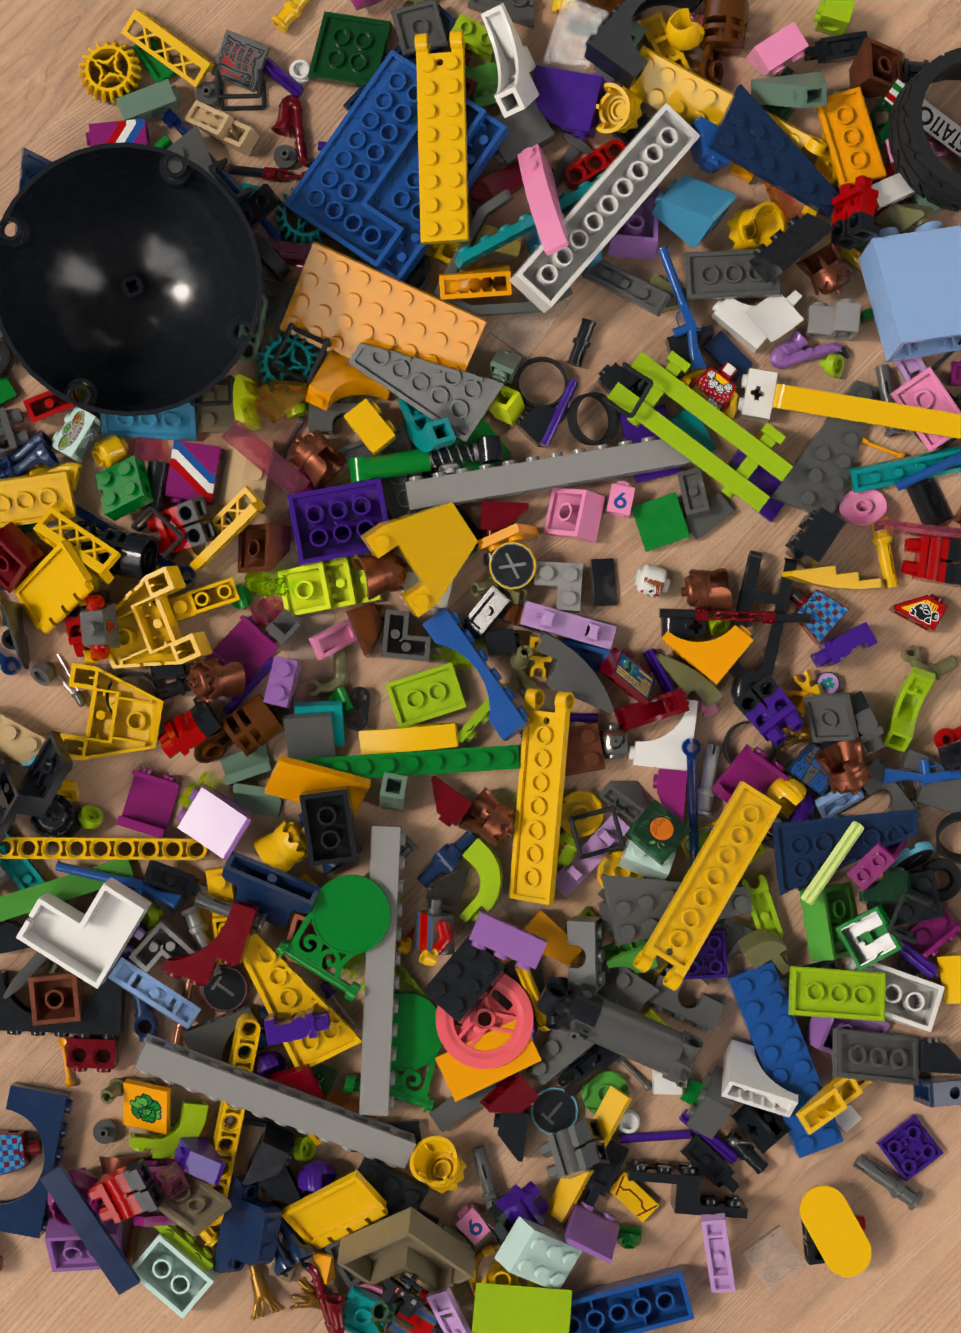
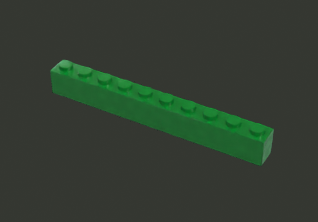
M518 745L296 759L365 778H382L384 772L413 776L520 769Z

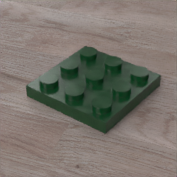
M324 11L308 73L309 79L365 88L384 61L393 27L391 21Z

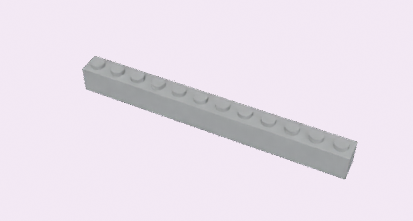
M655 436L641 439L642 442L633 444L632 440L619 442V446L609 448V444L599 445L593 451L586 452V448L572 450V454L563 455V452L549 454V458L540 459L539 456H532L526 458V462L517 463L516 460L502 462L503 466L493 467V464H485L479 466V470L470 471V468H461L456 470V474L447 475L446 472H438L432 474V478L426 479L423 476L410 477L408 482H405L409 510L410 513L449 502H452L454 505L686 467L690 464V460L662 439L656 440Z
M372 825L369 879L377 883L385 892L391 907V922L384 938L374 948L366 951L359 1115L388 1116L389 1109H394V1095H390V1086L395 1085L396 1071H391V1063L396 1061L397 1047H392L393 1037H397L398 1023H393L394 1013H398L399 999H394L395 989H399L400 975H395L396 965H400L401 951H396L397 941H401L402 927H397L398 917L402 918L403 903H398L399 893L403 894L404 879H399L400 870H404L405 855H401V846H405L406 831H402V826Z
M148 1033L136 1059L135 1068L144 1075L158 1076L168 1084L176 1083L182 1085L190 1092L206 1094L211 1100H222L229 1103L235 1109H246L259 1118H270L280 1126L288 1125L294 1127L302 1134H313L318 1136L323 1142L337 1143L347 1151L355 1150L361 1152L365 1157L372 1160L377 1158L393 1168L401 1167L405 1169L416 1145L415 1134L371 1117L359 1115L358 1112Z

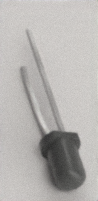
M57 654V656H58V658L60 659V661H61L63 667L65 668L67 674H68L69 677H70V674H69L67 668L65 667V665H64L62 659L60 658L59 654ZM55 667L54 669L62 683L72 693L71 697L75 699L79 707L85 706L86 700L82 695V691L75 687L77 691L73 693Z

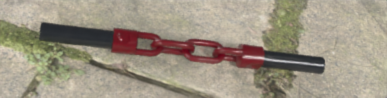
M229 165V174L260 177L263 180L286 182L289 178L301 180L306 171H303L301 174H290L287 169ZM277 172H285L283 174L285 178H277Z
M695 608V610L659 609V618L695 619V621L735 620L762 622V624H774L775 622L810 624L811 621L810 614L775 613V611L708 610L707 608ZM708 613L715 614V617H708ZM721 614H731V617H721ZM738 614L748 615V618H738ZM755 615H761V618H755Z

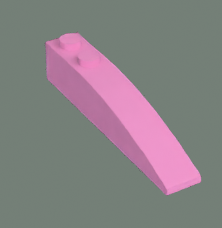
M536 144L525 148L517 156L530 210L544 251L549 256L568 246L569 243L552 167L540 146Z

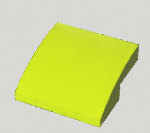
M238 374L235 376L233 386V409L236 423L238 426L251 431L262 429L256 406L264 402L257 381Z

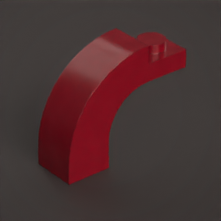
M683 688L652 697L646 705L637 702L615 709L614 713L620 729L627 731L690 711L689 699Z

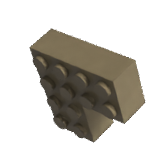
M409 1207L341 1238L337 1264L367 1284L373 1285L386 1278L407 1271L411 1275L416 1273L419 1276L418 1280L433 1290H439L448 1286H454V1282L459 1284L474 1277L476 1252L416 1209Z

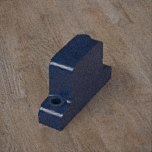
M232 851L222 872L223 878L238 888L235 900L239 899L258 905V913H268L265 921L278 927H285L294 910L301 913H309L321 889L319 886L235 851Z
M245 1174L232 1175L227 1199L230 1200L232 1207L224 1213L221 1222L213 1271L218 1273L240 1272L244 1268L245 1263L248 1265L269 1264L275 1257L282 1217L281 1210L278 1206L258 1198L257 1182L249 1185L243 1184Z

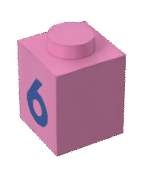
M617 481V484L612 483L605 514L625 518L630 516L635 488L630 487L631 483Z
M472 1203L469 1207L464 1205L456 1213L455 1225L476 1245L490 1230L480 1217L483 1213Z

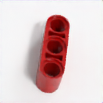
M613 139L571 164L565 172L566 186L571 190H578L577 187L585 181L591 183L596 180V177L604 172L616 159V157L609 154V151L611 149H618L622 152L626 147L621 140ZM592 161H598L601 164V167L599 169H593L590 167L589 163ZM578 173L582 179L580 181H572L569 175Z

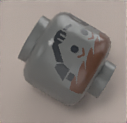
M607 725L606 730L599 732L605 759L624 758V754L629 752L628 732L620 729V725Z

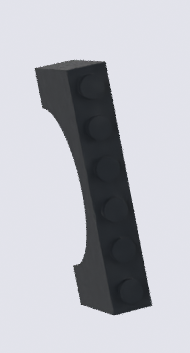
M624 0L622 5L618 3L610 14L612 17L609 20L605 18L598 27L599 32L596 35L591 34L584 45L587 49L583 57L629 90L642 75L648 62L639 54L633 44L631 37L632 20L644 10L661 5L675 6L681 9L688 8L692 14L703 0Z
M0 970V1030H7V1034L21 1035L22 1031H30L32 1036H45V1032H53L56 1037H69V1033H76L79 1038H92L93 1034L102 1035L103 1039H116L117 1035L123 1033L125 989L107 978L98 989L96 988L91 999L83 1006L81 1021L33 1026L31 1009L24 1005L15 993L7 999L3 998L10 982L8 970Z

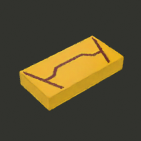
M625 1171L614 1181L610 1192L642 1222L659 1206V1203L635 1181H628Z

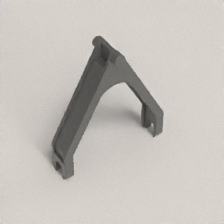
M508 189L478 208L469 225V241L460 242L444 274L460 272L454 263L458 251L467 245L472 247L487 217L513 200V196ZM438 284L433 296L440 298V284ZM570 287L553 306L573 294ZM461 298L444 300L477 316L542 312L532 302L470 305Z

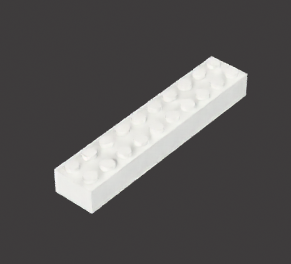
M665 103L563 218L569 245L547 256L541 243L509 281L543 313L549 310L698 140L700 135Z

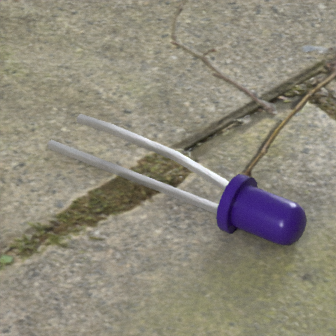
M322 982L320 988L327 995L326 998L332 997L351 1023L359 1030L360 1028L334 997L333 994L337 991L333 990L328 982Z

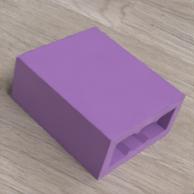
M275 655L263 702L292 709L303 663Z

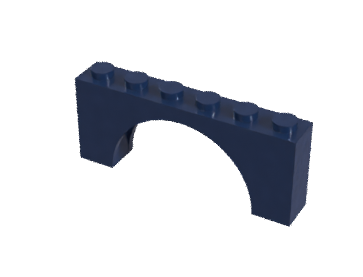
M15 1082L10 1085L6 1109L24 1116L38 1131L44 1146L42 1175L56 1167L58 1161H61L63 1158L64 1147L61 1146L62 1138L67 1136L69 1123L65 1122L67 1114L71 1113L73 1107V1100L70 1099L71 1092ZM40 1179L24 1195L13 1199L0 1200L1 1232L33 1238H40L46 1232L49 1219L47 1217L49 1211L48 1191Z

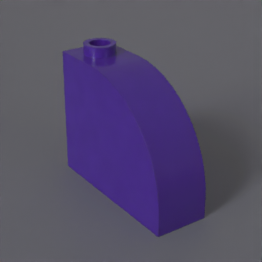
M536 65L533 82L539 96L535 99V102L541 113L554 127L565 133L573 134L574 138L586 140L587 137L594 138L599 120L598 109H595L596 104H600L606 92L604 84L607 82L603 76Z

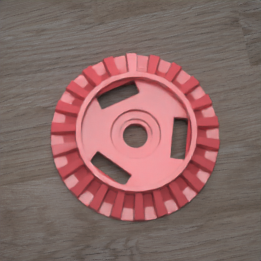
M504 974L465 1020L463 1026L455 1025L456 1020L438 1005L436 1028L444 1048L456 1060L473 1068H496L514 1060L526 1047L533 1031V1008L528 995L520 984ZM495 989L513 1004L509 1010L504 1008L490 995ZM488 1012L491 1015L492 1021L490 1025L482 1026L479 1023L478 1016L480 1013ZM516 1020L514 1031L499 1028L510 1021ZM492 1030L512 1034L511 1038L503 1046L495 1050L479 1051L472 1049L482 1035ZM473 1040L472 1043H471L469 1046H467V1045L465 1044V1043H467V1042Z

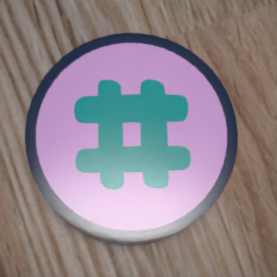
M832 672L821 673L815 681V685L821 684L825 694L836 693L840 686L839 678Z

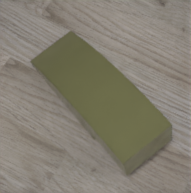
M659 653L655 656L679 688H683L687 695L694 691L708 708L723 697L709 680L688 665Z

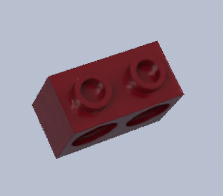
M78 1035L70 1036L67 1040L66 1067H73V1071L85 1072L87 1068H97V1072L100 1073L111 1072V1069H115L118 1066L119 1037H116V1039H103L102 1036H93L92 1038H79ZM77 1048L85 1050L86 1058L84 1060L77 1058ZM101 1049H106L110 1053L108 1061L100 1058L99 1052Z

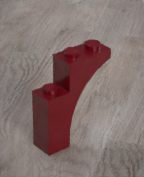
M236 899L232 903L230 913L222 930L210 944L188 955L167 958L164 961L162 971L168 972L167 975L175 979L184 977L190 979V983L194 985L204 986V984L208 985L212 981L218 959H222L221 962L225 965H239L244 959L259 906Z

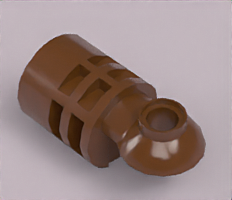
M706 0L703 18L705 34L703 41L700 43V48L704 51L703 59L701 62L695 63L693 72L718 86L721 85L724 75L722 56H735L744 52V40L750 3L747 0Z
M259 693L221 720L222 727L194 748V757L200 763L214 762L221 758L234 743L248 757L285 730L284 725L271 706L263 702L264 697Z

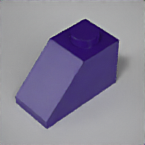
M181 1137L178 1147L174 1152V1159L183 1172L213 1185H219L226 1164L206 1137Z

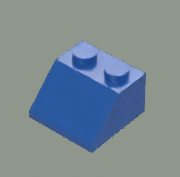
M702 116L691 122L689 125L700 135L690 148L693 161L699 165L702 171L714 174L730 162L729 159L708 148L718 126Z

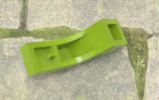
M913 666L908 676L905 675L886 723L883 736L885 746L901 752L906 751L913 738L919 710L935 681L936 674Z
M477 838L462 855L475 867L480 877V889L477 896L459 916L465 923L471 920L475 922L482 907L488 912L492 911L497 905L503 890L504 874L500 859L494 849L482 838Z
M182 1098L179 1119L167 1134L130 1132L129 1146L139 1152H146L148 1149H151L153 1159L174 1156L181 1137H198L207 1117L208 1104L206 1100Z

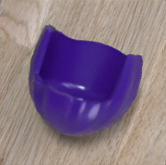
M277 1051L261 1052L255 1057L252 1073L264 1077L265 1075L286 1070V1059Z
M324 1159L308 1161L299 1172L298 1188L301 1189L303 1194H312L333 1183L337 1177L335 1168Z

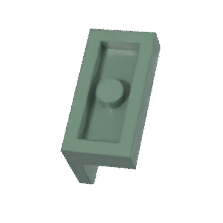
M265 745L248 757L245 756L243 751L220 759L225 773L224 780L226 786L273 770Z
M234 783V801L252 810V814L280 816L282 798L264 794V786Z

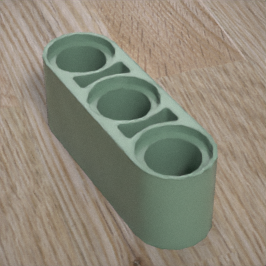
M263 294L257 320L258 329L253 333L248 343L253 347L254 352L250 357L243 353L240 357L243 361H252L258 357V352H261L268 310V300ZM240 325L238 338L243 339L248 336L249 331L247 326Z

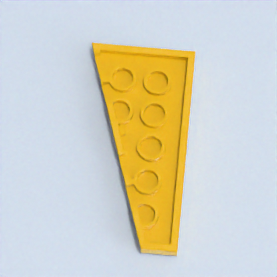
M258 933L250 936L243 963L268 1014L277 1013L278 1019L292 1017L297 1012L307 1011L308 1008L315 1007L316 1012L329 1010L330 1029L319 1031L316 1038L309 1039L308 1035L303 1039L283 1043L295 1067L309 1064L312 1067L362 1042V1038L283 958L278 957L279 954Z

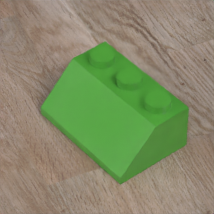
M850 882L826 885L812 905L807 904L801 899L806 889L799 891L810 960H836L849 956L850 953L838 934L836 927L856 916Z

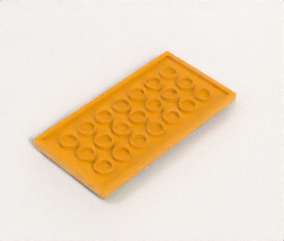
M315 241L312 244L279 329L286 332L288 325L292 322L297 328L323 340L329 339L332 345L330 347L327 346L326 351L330 352L333 350L348 358L352 357L361 342H365L466 371L488 320ZM291 330V335L295 336L298 334L300 339L306 338V342L322 348L323 344Z

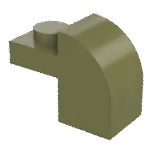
M758 929L737 941L743 954L754 969L772 960L782 975L790 971L787 961L790 959L785 952L787 947L777 932L770 929Z

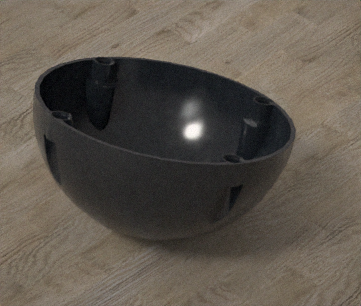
M129 142L98 144L73 151L51 162L29 179L13 198L0 221V331L13 355L26 371L51 393L75 406L101 414L126 417L153 415L178 408L202 396L221 381L240 359L253 335L260 312L263 287L261 258L254 233L241 207L227 189L204 168L180 154L152 145ZM173 160H178L183 165L178 173H173L168 168ZM9 223H15L18 227L16 235L7 236L5 227ZM137 281L136 285L139 287V290L129 293L128 282ZM238 325H245L249 329V334L246 338L241 339L235 335L234 331ZM77 388H83L86 391V399L82 402H77L73 397V393Z

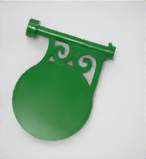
M343 875L329 881L319 891L311 911L304 919L292 941L286 942L283 940L276 950V953L279 954L278 957L282 958L284 955L345 992L344 998L353 1002L362 986L355 981L349 984L342 980L340 977L341 972L350 958L374 948L386 935L391 922V907L385 892L377 883L360 875ZM312 920L316 934L307 935L303 943L307 949H311L313 945L309 943V940H315L317 948L314 951L308 952L301 948L300 939ZM323 943L329 948L323 950ZM340 953H342V954H347V955H346L345 957H343V959L341 960V955H340ZM327 954H333L336 958L335 962H332V958L326 961L329 967H336L334 974L323 968V959Z
M397 992L394 994V999H399L398 1013H394L393 1023H398L397 1037H393L392 1047H397L396 1061L391 1063V1071H396L395 1085L390 1086V1095H394V1100L424 1107L423 1112L431 1111L435 1097H431L428 1090L436 1062L435 1058L442 1046L436 1028L437 1007L420 994ZM429 1063L423 1086L419 1090L410 1089L406 1084V1078L411 1075L415 1076L416 1080H410L409 1084L412 1087L418 1086L421 1082V1075L416 1069ZM397 1070L404 1071L401 1077L399 1076V1072ZM347 1074L343 1092L352 1094L353 1090L360 1091L361 1081L356 1080L357 1075Z

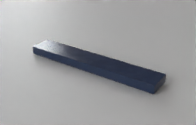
M62 1163L42 1174L39 1179L117 1293L120 1295L139 1284L141 1279Z

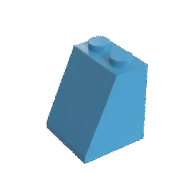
M684 175L679 181L674 179L666 189V194L664 192L659 194L654 201L656 207L651 214L695 249L719 224L737 196L734 193Z

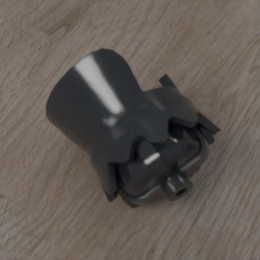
M56 794L44 816H31L30 821L35 826L38 834L46 837L70 838L81 827L78 815L82 808L79 805L72 806L64 796Z

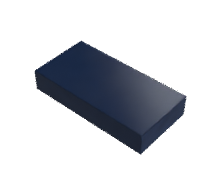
M722 331L703 347L721 367L728 362L737 369V372L732 377L735 382L753 365Z

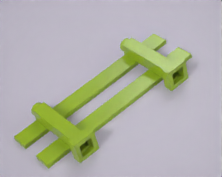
M671 351L665 360L668 362V365L664 369L641 352L630 367L652 379L653 386L635 416L627 418V420L637 428L640 424L644 425L724 487L721 492L733 499L736 495L759 512L770 497L747 479L757 466L760 465L782 482L793 466L772 451L771 448L774 444L779 446L786 436L769 423H766L760 430L763 436L760 440L756 439L676 378L680 372L685 374L691 366L678 354ZM619 382L607 396L609 400L629 413L632 412L640 399ZM664 393L747 456L736 471L653 409Z

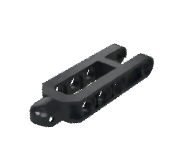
M750 550L736 611L750 612L752 601L756 600L773 604L775 613H786L793 580L781 576L778 580L775 595L756 591L755 587L761 565L762 552ZM784 558L783 572L796 570L797 560ZM738 614V618H748V615ZM734 620L732 627L736 625L739 628L742 625L747 628L748 622ZM775 622L768 625L770 631L767 644L763 648L764 659L760 669L756 671L743 668L739 663V657L728 670L733 678L731 697L734 701L748 689L755 694L756 692L752 686L768 673L770 675L773 674L784 623ZM746 699L743 704L750 703L753 699Z

